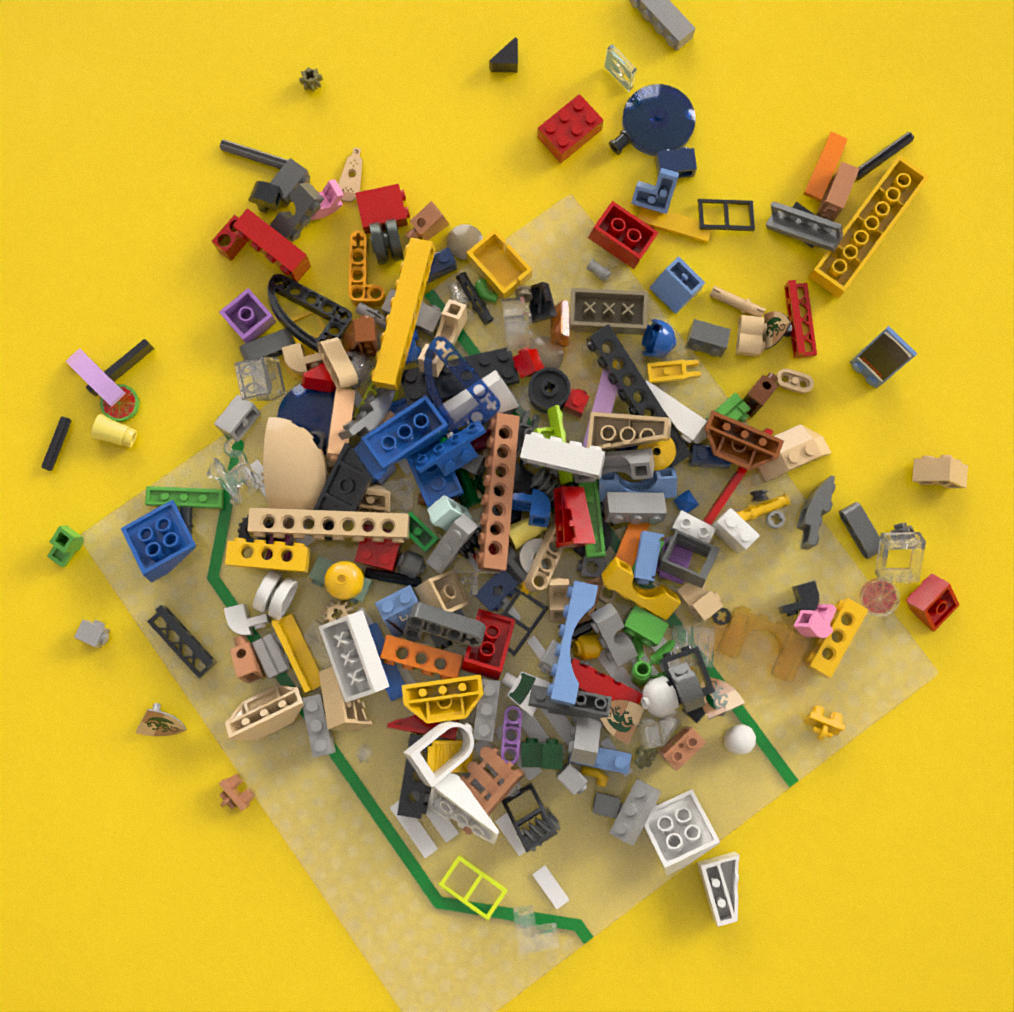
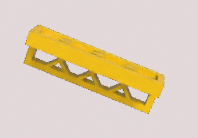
M291 613L280 620L275 619L271 621L304 692L309 693L321 687L320 669L294 615Z

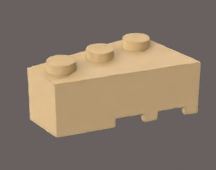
M333 666L320 671L319 677L328 730L357 732L373 725L371 719L367 720L363 710L365 704L360 702L359 698L345 703Z

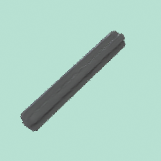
M225 139L221 140L220 149L279 169L288 161L287 159Z

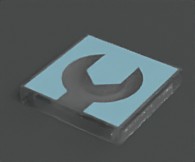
M611 44L606 51L604 67L629 92L634 86L637 69Z

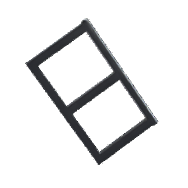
M697 199L700 229L755 230L753 201ZM703 203L723 204L725 225L704 224ZM728 204L748 205L750 226L729 225Z
M520 589L501 614L502 616L516 619L515 623L527 631L515 650L508 647V652L514 657L548 610V606L543 605L529 594L526 595L524 592H521ZM520 594L543 609L530 628L508 613Z
M532 783L502 800V804L527 853L558 834ZM531 790L539 808L516 822L507 803ZM543 813L551 832L527 845L519 826L538 814Z

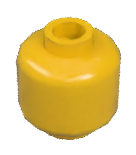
M595 634L580 635L573 642L574 654L582 661L597 659L601 651H603V647Z

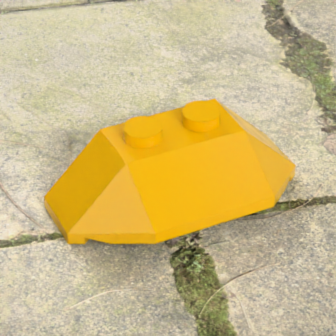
M481 675L402 685L403 702L405 707L427 724L467 719L483 696Z

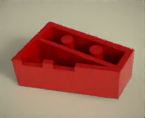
M562 486L554 489L556 548H578L595 544L584 487Z

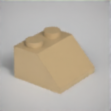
M455 569L430 578L415 587L422 603L452 613L472 604Z

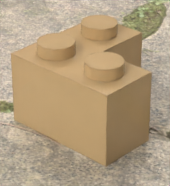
M940 455V458L922 456L921 459H914L912 481L920 485H941L948 489L966 488L968 465L961 463V460L953 459L951 455Z
M686 582L675 592L698 623L707 620L723 607L721 597L716 592H707L705 583L703 588Z

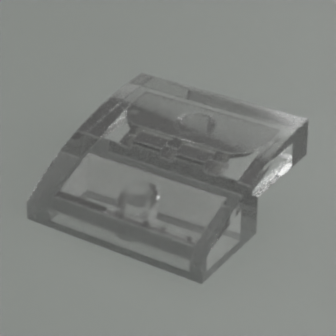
M672 625V639L675 640V646L671 651L677 654L681 652L680 648L691 644L693 648L698 646L705 666L713 668L715 628ZM694 654L673 660L670 665H679L687 662L688 666L698 667Z

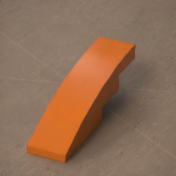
M834 132L830 133L803 195L819 202L822 200L848 138Z
M628 522L615 557L629 564L631 568L636 560L640 534L642 531L648 530L650 523L632 524Z

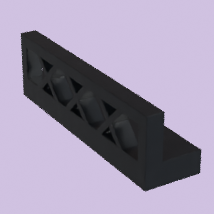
M160 605L155 609L157 613L147 622L199 679L203 677L218 662L167 606ZM160 616L166 622V628H159L155 624V621ZM170 630H173L179 636V642H172L169 639ZM183 644L192 650V656H185L182 653ZM196 659H200L206 666L201 672L195 667Z

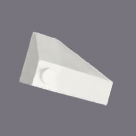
M646 380L647 385L665 413L682 433L681 438L688 443L693 441L698 444L707 437L704 429L707 420Z
M450 772L431 788L428 807L447 821L450 819L457 821L458 826L463 829L465 826L469 827L474 835L492 844L496 842L499 830L458 775Z

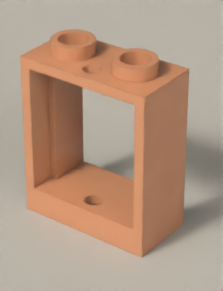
M844 162L840 164L831 178L816 216L834 222L845 206L859 168Z
M684 726L658 751V755L672 769L678 771L706 742L692 727Z

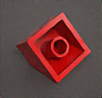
M932 573L906 599L910 610L933 632L960 605L950 583Z

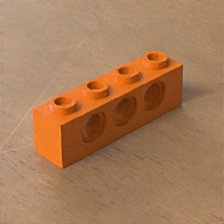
M386 635L380 658H383V663L394 666L395 662L403 664L402 668L413 671L414 667L422 669L421 673L432 676L434 672L441 674V679H452L458 676L463 655ZM401 647L407 650V656L404 659H399L396 656V651ZM418 653L426 655L425 663L418 664L415 657ZM438 658H442L445 661V666L442 669H437L434 665L435 660Z

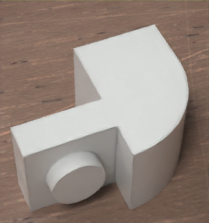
M246 604L224 608L229 627L238 634L254 635L252 627L255 630L267 627V623H271L268 614L250 618Z

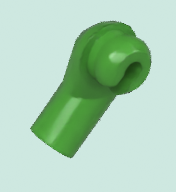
M479 279L475 284V288L481 299L496 303L498 294L488 290L485 279Z

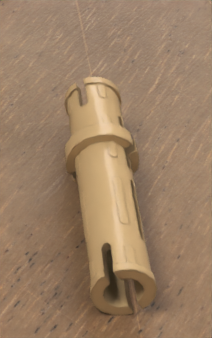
M715 285L709 296L741 310L743 314L746 312L755 317H762L766 309L750 302V299L745 300Z

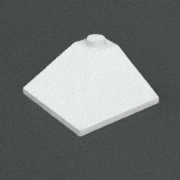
M692 789L655 806L644 825L667 875L684 868L720 843Z

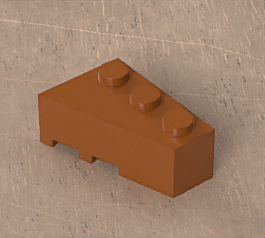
M360 316L358 319H353L344 333L342 346L349 359L373 357L381 349L379 332L373 317Z

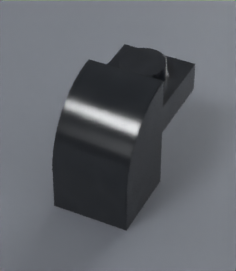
M256 181L248 201L255 203L261 212L267 213L268 208L277 211L283 192L279 186L264 181Z
M811 581L792 587L796 602L778 607L780 615L786 613L787 617L799 614L798 610L799 612L801 610L815 611L819 604V592L816 582Z

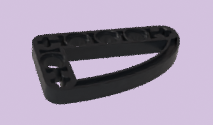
M275 274L269 280L268 301L274 315L285 329L314 351L319 353L318 342L327 340V338L337 337L340 340L352 323V313L350 310L282 274ZM297 289L300 291V294L292 295L290 291ZM275 293L329 321L317 339L301 329L287 316L279 305ZM308 298H314L316 299V302L314 304H310L306 300ZM329 306L333 310L331 312H324L323 308ZM336 328L339 330V333L333 335L329 330Z

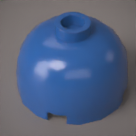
M652 319V325H647L642 338V346H645V351H642V353L647 357L662 358L675 348L677 340L673 328L668 323Z

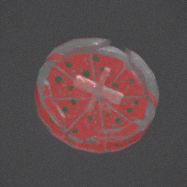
M872 579L865 583L861 589L859 596L860 604L868 609L867 613L870 615L885 617L893 613L899 606L900 592L896 585L887 579Z

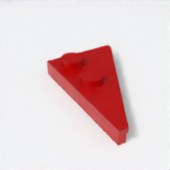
M414 714L407 718H400L389 722L387 728L425 735L441 722L427 724ZM457 727L446 730L438 738L455 740Z

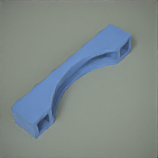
M574 581L572 586H568L566 597L569 598L568 605H564L562 614L565 617L564 625H560L558 636H562L561 642L556 645L554 654L558 656L556 664L553 663L550 674L554 676L553 682L548 684L546 694L550 696L549 702L572 707L575 705L579 683L571 665V639L579 620L595 604L597 585Z

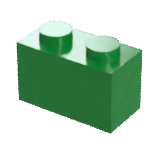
M410 511L408 513L410 516L409 538L427 554L440 539Z

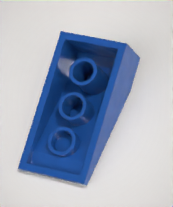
M425 395L361 439L384 470L432 445L450 433L444 418L427 395Z

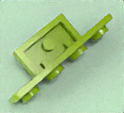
M555 405L547 410L550 427L536 428L533 431L543 434V437L546 439H550L553 436L563 439L562 441L566 443V432L563 429L562 423L563 414L560 411V406ZM558 470L561 485L573 481V473Z

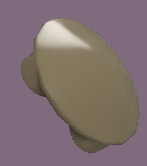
M462 224L450 231L447 237V246L454 257L467 260V251L480 242L483 236L476 227Z
M541 336L535 338L528 346L529 349H537L544 367L557 369L561 365L564 351L562 345L556 339L550 336Z

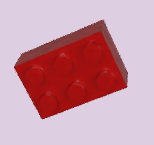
M578 94L538 127L537 138L562 163L602 130L604 120Z
M612 201L593 227L588 239L632 269H635L659 232Z

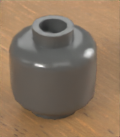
M407 550L405 553L401 552L396 562L398 572L410 578H416L418 574L422 575L426 565L423 564V556L411 550Z

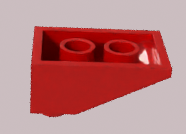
M478 609L475 620L485 624L484 638L479 647L467 646L461 670L499 680L516 619Z

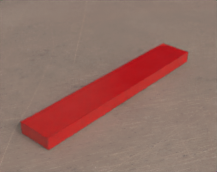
M769 428L763 430V432L770 435L774 432ZM740 466L737 468L703 519V522L712 525L748 471L747 469Z

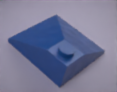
M174 500L165 503L121 528L143 576L151 583L172 571L197 547Z

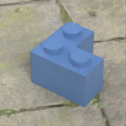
M661 168L656 186L638 181L631 204L667 214L679 173Z

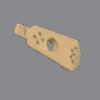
M354 148L352 156L347 158L338 183L344 194L341 199L344 202L352 203L356 200L355 193L360 192L363 160L359 157L361 151L359 148ZM352 172L356 174L353 178L349 177V174Z

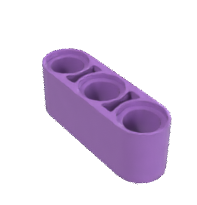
M517 706L508 707L504 713L501 758L507 764L508 762L514 764L519 758L522 712ZM511 709L519 712V717L513 721L507 716ZM510 729L517 732V737L514 740L506 738V732ZM513 750L516 754L513 760L505 759V751Z

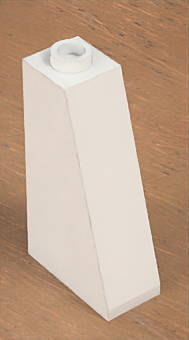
M495 370L438 408L441 416L452 430L491 417L496 413H503L517 408L519 405L513 393Z

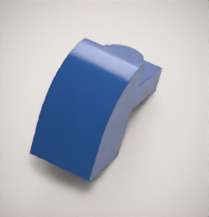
M533 489L532 495L513 493L512 510L530 512L528 525L548 528L551 504L547 495L537 489Z

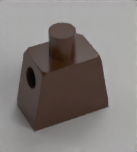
M768 373L767 376L762 375L743 398V401L751 409L747 413L751 418L761 409L778 387L776 384L778 377L775 374Z

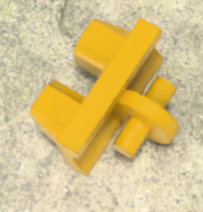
M815 705L812 707L810 714L805 717L804 724L813 727L812 731L818 733V740L823 741L825 736L832 738L833 735L837 736L840 731H844L845 724H842V714L831 712L829 718L823 717L825 709Z

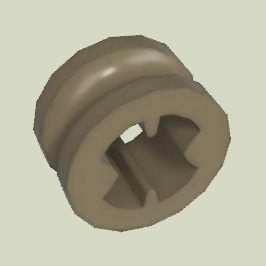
M523 285L515 289L517 302L526 303L532 300L531 287Z

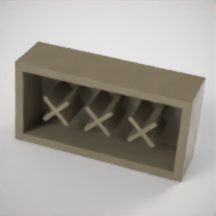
M572 288L570 295L569 331L595 333L609 324L615 334L644 335L647 329L648 292Z

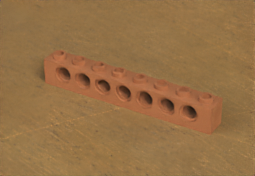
M496 413L489 419L488 429L491 430L486 444L489 452L485 459L487 474L483 479L485 494L482 495L481 499L483 513H481L479 521L482 528L481 533L478 535L480 550L476 556V564H478L479 570L502 572L506 571L520 416ZM499 431L505 434V439L499 436ZM497 450H501L503 452V458L498 456ZM496 468L502 472V477L496 475ZM494 487L499 489L500 496L495 495ZM492 507L498 509V516L493 514ZM491 526H494V527L496 528V530H497V534H496V535H493V534L491 533V531H490V527H491ZM489 545L495 548L494 555L489 552Z

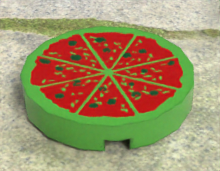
M117 384L126 394L112 407L101 397L100 406L106 417L116 422H125L137 414L140 400L132 388L127 385Z

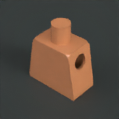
M431 201L410 220L414 228L406 236L409 240L410 238L419 239L422 237L428 241L450 224Z
M245 635L235 637L236 647L231 648L230 653L237 678L248 684L266 677L252 644L247 643Z

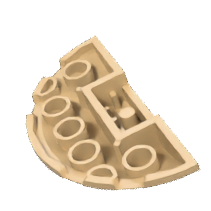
M278 417L268 418L264 439L263 473L268 507L273 509L313 510L328 479L325 457L322 450L318 449L314 443V437L305 428L298 427L291 420ZM294 520L286 522V529H291L294 526Z

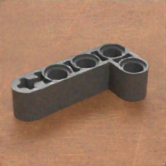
M417 602L412 605L403 635L407 640L415 642L420 640L422 632H426L470 647H479L482 644L486 626L480 621Z

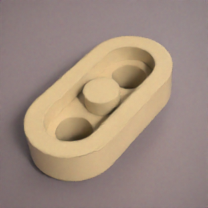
M785 368L776 374L778 377L776 384L780 388L806 394L814 386L812 377L801 372ZM782 377H786L787 382H783ZM800 382L805 384V388L800 386Z

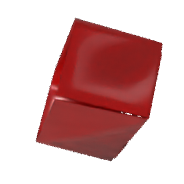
M235 214L212 240L217 251L227 259L230 257L231 260L235 258L248 242L246 239L244 241L241 240L235 232L231 231L233 224L239 218ZM229 235L231 238L230 244L226 247L220 246L219 243L223 238Z

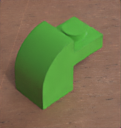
M67 525L59 526L49 541L54 546L47 557L62 568L66 567L74 553L80 551L84 538Z

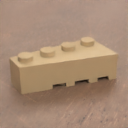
M591 412L587 448L593 445L601 447L602 451L668 441L670 440L671 420L667 417Z

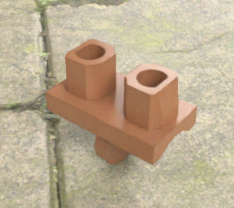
M238 774L223 779L219 783L224 789L219 794L224 800L220 804L222 808L228 805L233 810L237 805L243 811L250 806L249 803L255 797L250 788H247L242 793L237 790V787L243 783L242 778Z

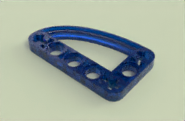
M445 336L435 337L429 344L425 354L424 373L426 384L436 409L444 418L453 434L459 433V425L463 427L467 424L465 419L468 418L470 424L475 423L471 418L474 412L482 414L483 418L480 422L483 425L500 410L499 398ZM438 340L440 342L445 341L444 347L447 351L449 348L452 349L445 357L442 356L445 353L444 350L436 348V341ZM434 352L479 403L457 422L445 407L435 385L432 371ZM450 355L458 356L459 363L457 365L449 364L448 357ZM463 370L471 371L472 378L469 380L462 379L461 372ZM476 385H482L485 388V392L482 395L474 393L473 389ZM490 393L491 395L488 396V399L491 402L496 401V408H487L488 402L486 399L483 402L480 399L485 398Z

